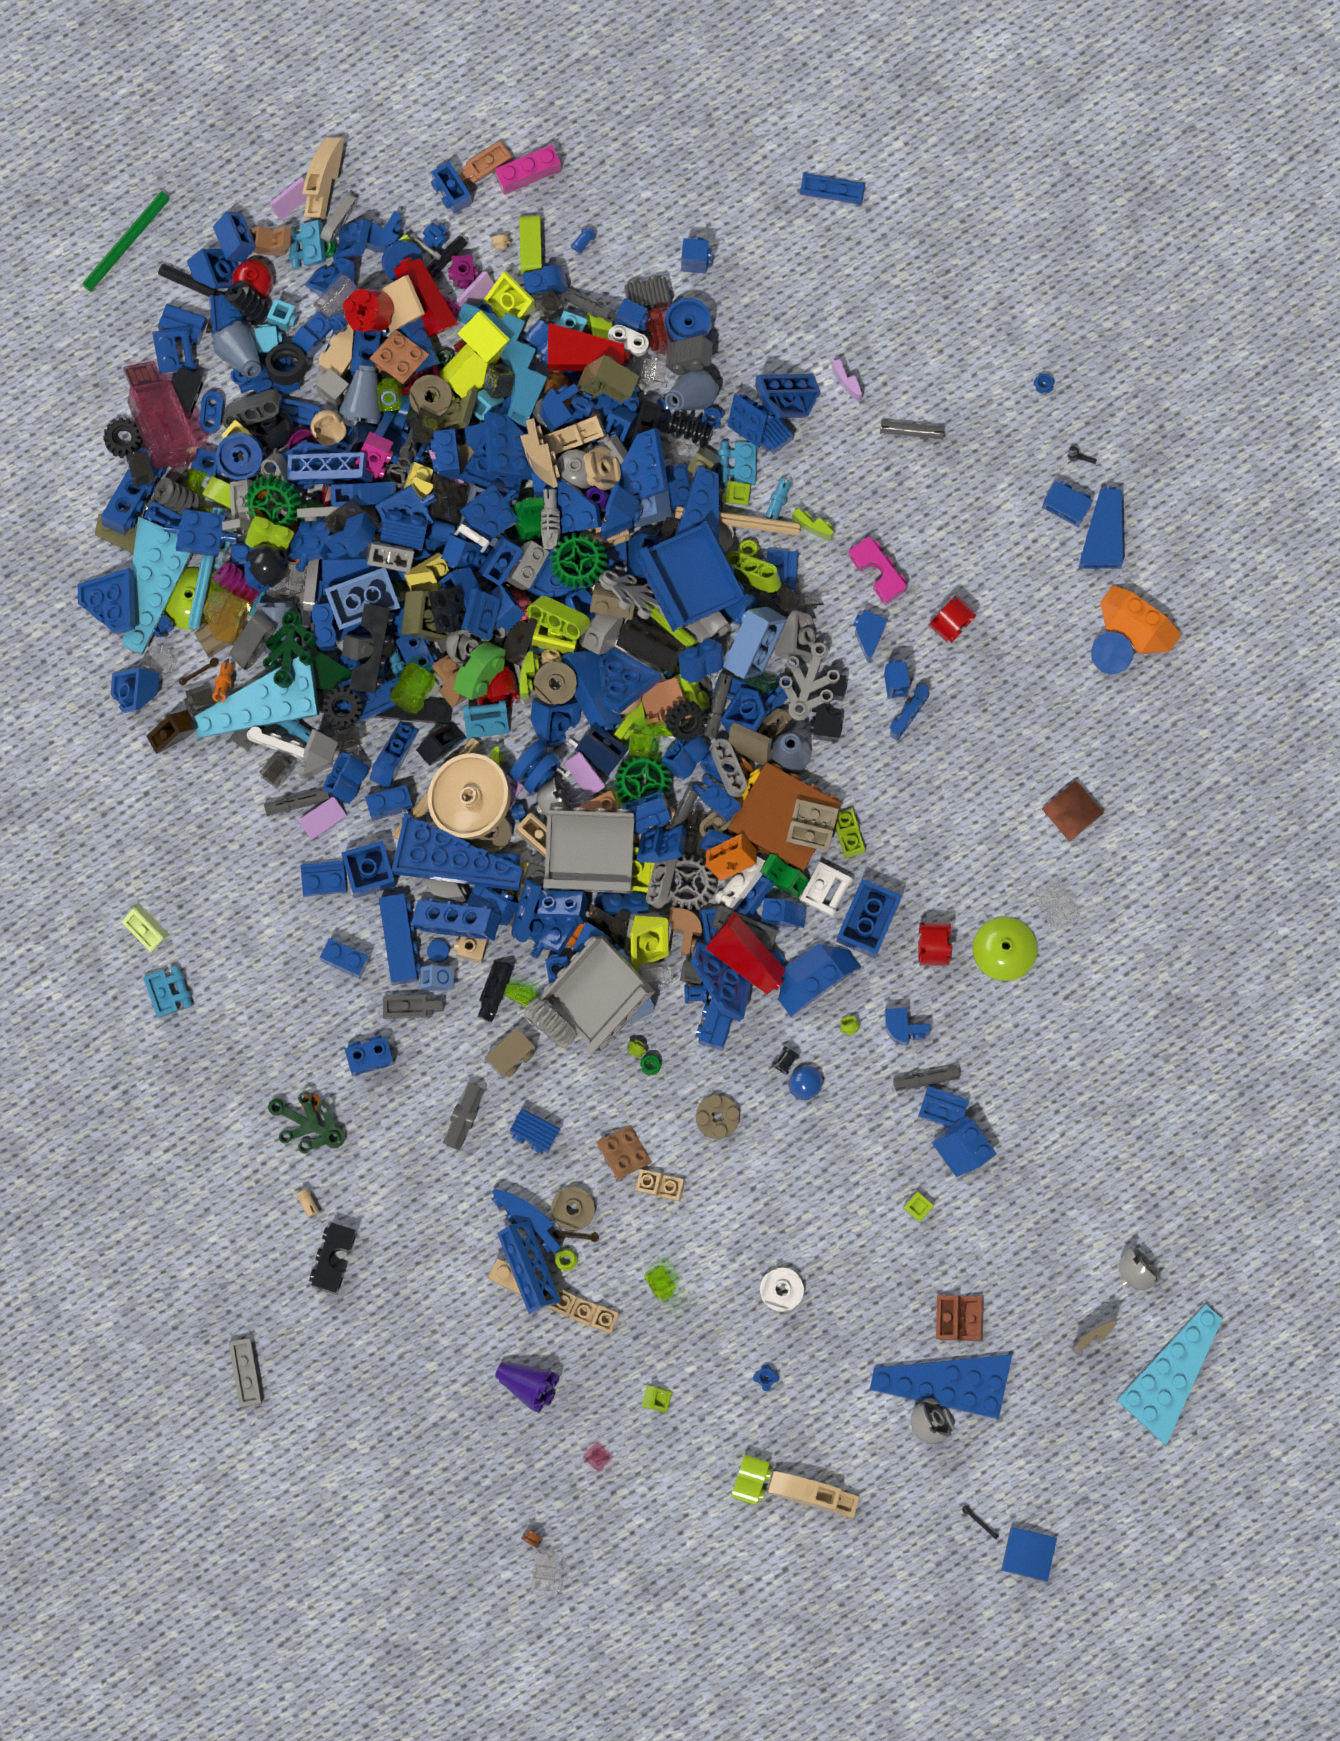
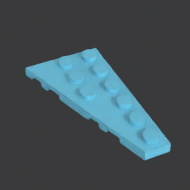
M138 517L132 570H134L135 630L124 633L122 645L129 650L143 655L192 553L176 551L177 534L165 533L164 527Z
M299 657L293 659L290 668L293 683L288 688H281L273 681L274 674L282 668L281 666L227 697L224 702H218L194 716L197 726V738L320 715L313 663L305 666L299 661Z
M1207 1304L1117 1400L1165 1446L1222 1321V1318Z

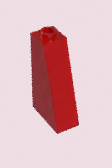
M412 258L400 261V266L393 269L397 280L409 275L425 313L421 318L429 338L458 325L421 259L412 260Z
M548 324V371H583L585 366L603 355L614 358L617 363L624 367L625 364H629V351H625L623 343L563 326Z
M733 913L719 928L705 948L767 995L773 989L777 991L784 982L782 976L786 970L736 913Z

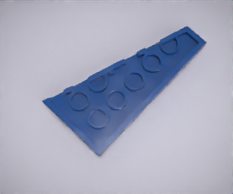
M511 391L498 413L508 414ZM515 423L525 435L528 434L527 425L525 427ZM484 434L458 479L483 489L494 484L503 496L507 495L511 490H514L519 496L522 479L487 474Z
M699 466L696 469L675 536L700 526L704 521H707L708 525L713 527L716 534L715 538L719 544V474Z
M404 812L392 866V874L520 891L524 872L522 867L501 857L497 858L484 849H478L470 845L469 842L443 830L431 827L428 823L414 819L411 815Z
M1012 1354L874 1368L869 1390L919 1402L932 1398L940 1403L937 1406L999 1419Z

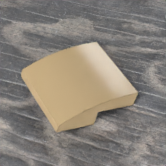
M409 275L394 281L380 290L387 293L393 301L394 314H391V323L388 326L391 333L395 330H400L406 324L416 321L425 314Z

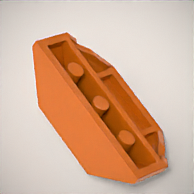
M1113 585L1100 601L1105 629L1109 632H1118L1130 639L1134 650L1139 654L1170 652L1182 636L1164 614L1131 591Z

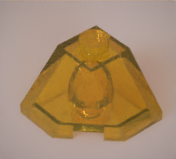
M211 591L203 612L213 638L234 646L251 607L249 601L230 593Z

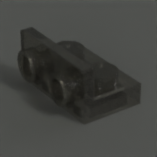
M530 617L526 623L519 621L516 622V625H513V628H510L503 649L506 650V661L516 665L521 664L525 658L538 620Z

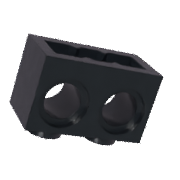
M644 399L639 402V406L636 409L638 416L626 444L632 445L634 439L640 433L654 428L657 429L663 408L662 405Z
M461 585L443 586L428 591L436 633L462 630L466 609Z

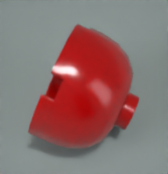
M247 260L240 263L232 276L233 284L239 281L246 282L264 300L274 288V277L270 268L258 260Z

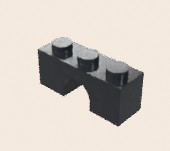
M821 673L820 678L826 676L827 673ZM830 674L829 678L831 680L837 679V675ZM840 675L837 683H830L816 690L818 696H820L823 690L828 689L833 693L832 700L843 701L846 675ZM828 693L823 694V699H830ZM825 703L813 708L812 712H816L815 720L810 721L809 733H813V739L838 742L841 717L830 715L826 710L827 704Z
M330 1223L329 1227H325L322 1236L325 1242L323 1248L318 1249L315 1259L318 1261L316 1269H312L309 1281L312 1282V1288L338 1295L344 1273L332 1268L330 1259L338 1251L351 1253L357 1234L355 1229L335 1223Z

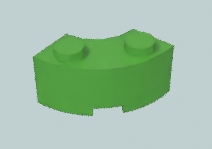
M489 642L482 643L469 654L471 658L465 667H460L453 691L471 700L487 695L492 679L504 670L506 650Z

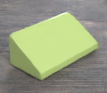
M141 905L134 907L122 921L129 931L150 952H153L170 935Z

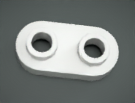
M615 325L608 332V339L623 343L625 351H629V354L642 356L648 350V339L641 333L623 325ZM617 332H620V333L623 334L621 337H616V336H615V334H616ZM640 341L642 344L640 346H636L634 342Z

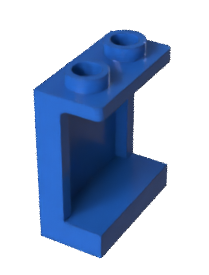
M387 410L374 433L393 442L390 450L394 453L390 461L397 465L400 449L405 444L408 434L390 424L395 414ZM427 435L423 442L419 441L416 457L411 461V464L413 462L422 463L431 447L428 444L431 436Z

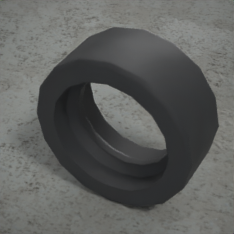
M287 343L275 346L268 352L265 359L268 376L279 385H293L299 382L307 371L305 355L296 345ZM291 357L298 360L297 367L291 371L281 372L274 369V364L282 358Z

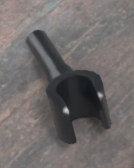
M1075 446L1069 447L1070 451L1077 453L1075 456L1067 455L1070 461L1075 462L1079 459L1096 464L1097 459L1079 453L1078 448Z

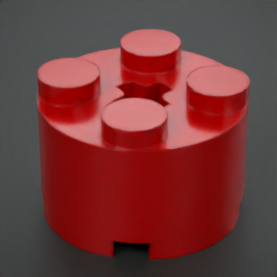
M358 289L352 292L348 299L343 302L346 320L354 331L381 332L391 323L390 318L391 314H394V305L390 296L385 292L377 289Z
M955 594L928 626L944 641L952 643L963 632L960 629L962 625L966 628L977 615L969 604L959 595Z
M504 666V670L492 679L487 695L477 698L478 706L499 703L500 700H505L506 708L512 706L511 702L515 699L516 703L519 702L520 693L514 672L510 671L508 666Z
M920 922L918 934H921L918 940L919 966L950 965L952 944L949 943L951 923Z

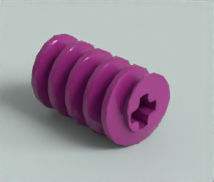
M227 562L223 564L213 577V582H219L220 588L226 586V593L232 592V598L238 597V603L245 601V605H250L260 593L246 584L245 573H242L240 568H236L234 563Z

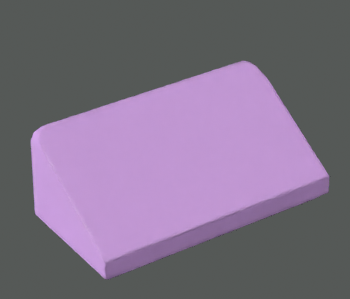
M302 177L270 202L271 210L280 220H283L307 200V196L302 194L305 182Z
M483 271L456 299V303L460 308H462L463 303L475 306L483 302L494 286V282L488 273Z
M580 752L564 763L587 796L590 797L605 787V784Z
M333 796L299 820V824L312 841L347 817V815Z

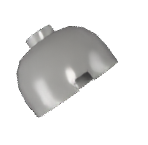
M570 450L563 453L555 465L558 466L560 476L583 493L591 488V485L587 482V473L583 456L586 453L580 450Z
M467 630L449 632L446 639V651L456 664L465 667L471 658L469 654L482 643H490V640L481 639L470 634Z
M553 778L538 790V805H536V809L542 817L544 815L547 817V810H552V807H564L565 811H572L575 808L573 803L568 805L569 800L566 796L568 793L559 780Z
M1130 1247L1120 1259L1119 1272L1122 1275L1120 1280L1127 1288L1132 1286L1136 1290L1150 1289L1162 1277L1158 1270L1153 1272V1268L1149 1264L1152 1262L1137 1248Z
M932 1398L922 1401L913 1410L911 1415L913 1434L929 1444L940 1443L952 1435L951 1432L954 1430L953 1421L946 1409L941 1410L937 1406L940 1403Z

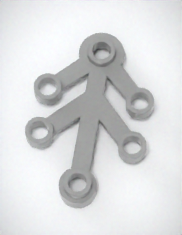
M605 571L604 574L600 575L599 581L601 586L615 593L620 599L618 602L620 608L629 610L634 602L639 608L637 614L643 619H648L652 610L645 605L647 603L658 608L659 613L664 616L657 600L652 598L654 594L649 584L635 586L637 579L632 575L619 577L612 571Z
M822 642L815 643L811 648V656L813 658L806 678H804L799 668L797 657L790 656L786 660L787 668L791 670L801 689L798 699L791 687L792 679L789 676L780 678L779 686L785 691L791 703L788 712L794 720L802 721L806 719L811 709L823 703L828 704L833 699V693L825 689L820 693V696L807 701L810 693L830 683L835 684L840 678L837 670H830L826 676L814 681L821 660H824L828 655V647ZM822 647L824 652L817 653L816 648ZM794 660L797 664L790 666L789 661ZM836 674L837 679L831 680L829 675ZM788 680L790 684L783 686L782 681ZM828 693L830 699H823V694ZM797 706L803 708L801 713L796 712L795 708Z

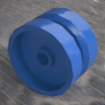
M684 298L676 301L669 307L665 316V326L670 343L700 335L705 336L710 341L713 330L709 309L703 302L692 298Z
M236 433L225 437L218 445L216 451V463L220 471L227 477L235 480L250 479L258 475L261 471V464L266 459V450L262 443L256 437L247 433ZM241 452L244 453V454L242 455V456L245 457L244 460H240V459H239V457H238L239 453H241Z
M539 740L535 741L521 755L509 773V776L517 783L525 781L524 789L531 795H535L540 787L552 778L562 763V759L554 752L547 754L548 747Z

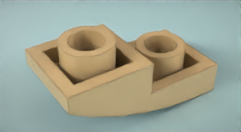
M640 1169L635 1191L681 1202L685 1180Z
M577 1297L567 1318L611 1334L619 1313Z

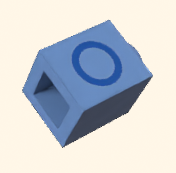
M438 965L420 968V989L438 992L454 989V968Z

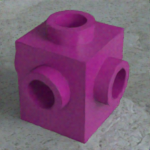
M473 255L452 256V267H448L449 280H453V287L467 289L474 282V279L478 277V266H474Z

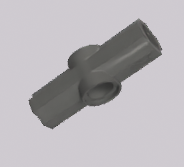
M467 1083L459 1104L457 1103L452 1113L451 1123L442 1142L443 1144L457 1150L461 1149L467 1132L472 1128L473 1120L476 1119L477 1109L485 1089L475 1084Z

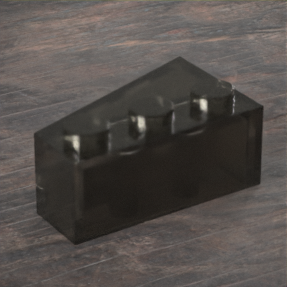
M637 607L633 612L632 619H628L622 626L616 645L673 674L679 666V654L686 649V646L652 617L648 619L641 618L637 614L639 610Z

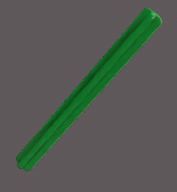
M159 192L83 281L82 285L85 289L92 291L166 205L169 197L165 193Z

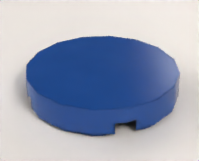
M406 240L393 242V244L385 249L382 255L383 271L391 280L396 281L397 278L393 269L400 266V261L407 258H412V260L421 259L423 261L420 249L415 244Z
M1107 632L1099 636L1094 641L1091 649V659L1094 665L1101 672L1107 674H1118L1125 671L1134 658V647L1130 639L1118 632Z

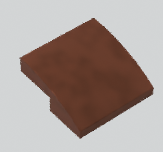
M1077 780L1042 808L1044 813L1069 842L1104 814L1103 810Z
M937 1295L936 1339L983 1341L984 1297Z

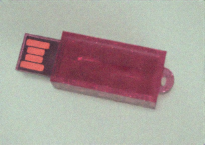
M154 361L125 366L123 371L130 385L127 403L154 469L168 466L171 468L181 467L188 462L195 461L198 445L170 379L162 381Z

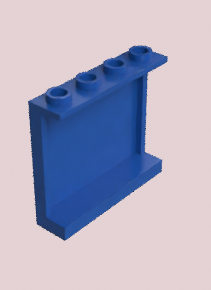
M707 521L653 547H645L635 555L672 632L739 603L745 597L744 588L740 582H737L734 576V568L727 562L724 548L721 544H718L715 538V531L711 525H708Z

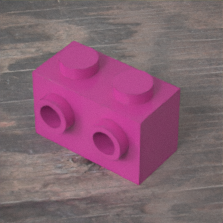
M369 432L361 452L367 454L366 471L373 474L372 482H376L377 478L382 479L386 471V467L383 465L385 462L389 463L394 453L390 450L393 442ZM360 458L357 459L353 469H359Z

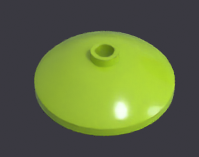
M185 568L164 610V613L173 622V626L177 628L195 630L189 628L188 622L199 568ZM212 575L210 577L201 624L205 622L211 623L215 616L218 615L222 606L221 588L218 583L213 582ZM187 592L193 593L191 598H186L185 594Z
M999 917L986 922L978 930L973 941L972 952L975 963L985 975L998 981H1012L1024 976L1032 968L1037 956V942L1030 928L1023 922L1010 917ZM1008 943L1010 945V948L1008 950H1004L1002 948V944Z

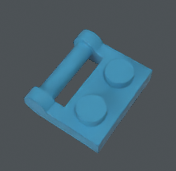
M500 700L499 703L479 706H462L467 739L509 733L505 700Z

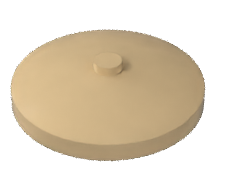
M475 753L458 755L444 763L435 773L428 790V808L433 821L441 830L460 839H476L492 832L506 816L511 801V786L505 771L492 759Z

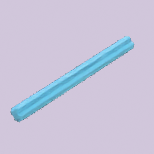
M212 509L211 513L224 515L223 509ZM202 555L188 626L191 629L198 630L200 628L214 556Z

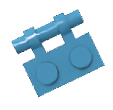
M315 220L301 224V233L298 234L296 227H290L292 228V242L290 245L289 261L292 263V269H299L300 261L302 260L304 265L308 267L326 262L324 240L320 238L323 230L322 221ZM302 242V251L299 252L298 243Z
M720 442L718 456L722 459L720 461V468L717 469L719 483L728 484V477H734V482L755 485L756 446L751 442H735V450H729V442ZM728 458H735L734 469L728 468Z
M178 965L170 968L172 976L167 978L164 970L143 977L157 1018L178 1012L176 1006L178 1002H182L184 1009L192 1007L190 1000L192 996L190 991L186 989L184 983L185 976L180 972ZM176 984L179 994L172 995L169 985Z

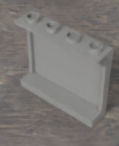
M552 807V810H547L544 890L631 893L634 813H630V810L617 809V813L608 812V809L597 808L595 812H586V808H574V811H565L564 807Z
M604 936L589 938L584 944L585 948L571 958V964L558 972V978L554 983H550L544 988V994L539 998L541 1001L548 1000L587 1042L586 1050L590 1054L600 1053L655 992Z

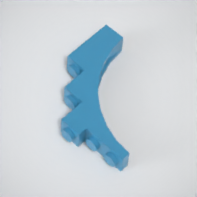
M463 303L457 320L466 325L480 309L474 305ZM481 310L510 339L500 356L509 375L511 387V402L507 415L513 422L526 427V420L532 414L547 377L538 371L528 369L536 349L526 343L517 341L525 321L507 313L501 319L495 314Z

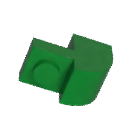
M528 497L514 505V513L518 518L515 521V528L520 543L540 540L542 537L540 514L545 505L542 497Z
M771 853L760 870L764 878L770 880L775 887L796 898L800 897L809 882V879L801 871L787 866L778 856Z

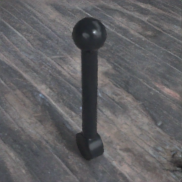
M968 1505L963 1506L962 1512L971 1516L997 1540L999 1536L981 1521Z

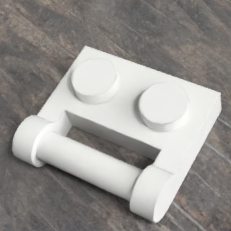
M819 862L800 901L835 918L837 914L836 909L848 886H851L854 880ZM837 879L841 883L829 906H827L823 902L834 880Z

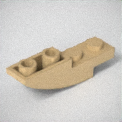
M325 137L311 161L302 194L307 196L304 217L325 219L331 182L338 179L344 144L343 138Z
M599 415L544 434L541 439L544 440V444L548 443L550 452L554 451L557 454L605 436L606 433Z
M534 418L526 420L528 434L520 436L527 460L540 479L553 488L558 487L556 478H559L560 474L558 466L554 465L557 463L555 452H550L548 443L544 444V440L541 439L543 438L541 426H536Z
M496 1258L487 1279L521 1296L510 1265ZM555 1286L561 1302L545 1308L568 1317L577 1297ZM543 1289L545 1300H551L549 1292Z
M777 1471L772 1472L767 1493L806 1506L811 1505L850 1519L854 1518L859 1501V1496L841 1491L840 1488Z

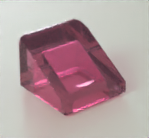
M598 1442L582 1457L598 1473L613 1458Z

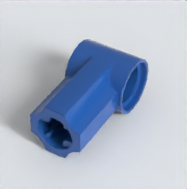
M435 519L424 538L427 549L434 551L444 543H447L449 535H454L455 525Z

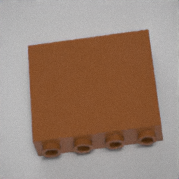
M766 762L744 800L742 808L737 812L729 826L728 833L733 836L742 833L756 849L767 855L771 853L778 856L787 866L797 869L804 874L816 849L786 842L796 799L839 808V811L842 804L839 803L840 800L832 794L827 796L821 793V789L811 783L807 785L801 782L802 779L796 774L791 773L789 775L783 772L781 766L775 763L770 765Z

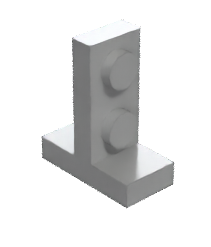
M245 479L230 482L232 520L222 522L223 531L247 536L252 523L251 519L254 516L247 515V511L250 508L244 506L246 501H248L245 499V495L249 493L247 489L250 485L252 486V480Z

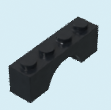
M364 604L361 626L366 628L372 635L374 650L366 663L353 667L349 689L375 693L376 689L380 690L382 677L378 676L379 669L384 668L386 659L382 652L383 647H388L390 634H386L387 625H392L394 613H390V608Z

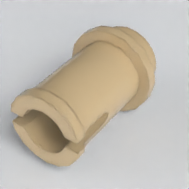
M308 1188L296 1194V1200L300 1201L307 1218L320 1212L311 1196L312 1192H309Z

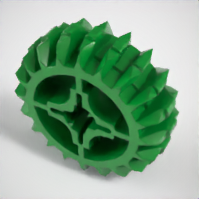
M269 474L267 478L261 476L259 480H254L252 486L248 487L247 491L249 493L245 495V499L248 501H246L244 507L250 508L247 511V515L266 518L274 525L292 526L294 520L299 518L297 517V509L302 508L299 506L302 503V499L296 498L300 491L293 490L295 484H291V486L287 484L288 478L281 481V475H277L275 479L272 474ZM267 489L266 497L259 499L260 491ZM288 507L287 514L279 517L281 509Z
M581 532L579 538L576 537L575 533H572V539L569 540L567 536H564L565 543L557 542L559 549H552L555 555L550 556V561L553 562L550 564V568L554 570L553 576L558 577L557 581L559 584L565 582L564 586L566 588H569L572 584L573 590H577L578 585H580L582 590H585V584L589 583V586L593 587V580L600 582L598 574H604L605 571L602 568L608 566L607 562L604 561L608 557L606 553H603L605 551L604 546H599L600 542L598 539L593 541L592 535L587 536L585 539L584 533ZM579 547L588 548L594 554L582 553ZM573 549L572 554L563 560L565 554ZM577 554H578L579 557L581 558V560H580V570H579L578 565L576 564V563H577V559H578ZM595 563L593 568L585 574V569ZM563 569L576 570L578 576L569 575Z
M640 753L639 760H636L635 756L632 755V762L630 763L625 759L623 763L626 768L619 766L618 770L621 773L615 774V778L620 780L614 782V786L619 787L616 790V794L622 795L620 798L621 802H625L628 799L627 803L643 798L647 790L658 789L657 792L663 791L667 799L668 794L664 791L669 792L672 788L667 785L672 783V778L667 777L670 775V770L662 771L666 765L664 763L658 765L660 760L658 757L651 761V754H648L647 759H643V754ZM643 767L640 774L628 775L633 769ZM650 768L658 773L661 783L656 782V780L649 776ZM646 773V783L648 784H645V786L642 787V791H640L641 786L638 780L641 781V778H644V774ZM625 782H629L630 785L637 788L636 796L628 791Z

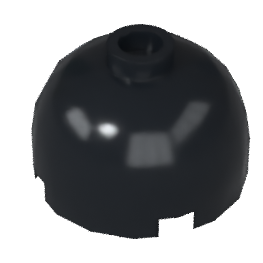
M279 408L276 416L252 424L253 430H250V433L267 449H281L288 444L293 434V422L285 409Z
M261 544L247 553L246 562L250 560V573L261 585L266 586L269 584L271 585L269 588H273L286 577L289 566L284 550L272 544Z

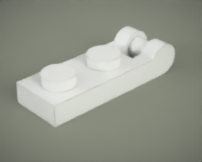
M252 727L247 732V738L252 742L299 759L304 758L305 749L302 748L303 744L291 740L288 743L282 741L283 737L270 733V736L263 734L258 727Z
M756 856L755 865L736 873L723 891H719L716 894V902L721 905L725 904L732 911L736 910L763 875L760 870L765 860Z

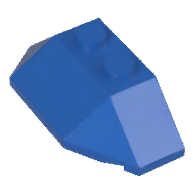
M814 374L757 375L755 380V387L762 405L778 419L806 418L809 416L816 398L821 393Z
M818 943L784 967L786 971L782 976L784 982L780 986L778 1001L789 1016L792 1017L861 967L849 950Z

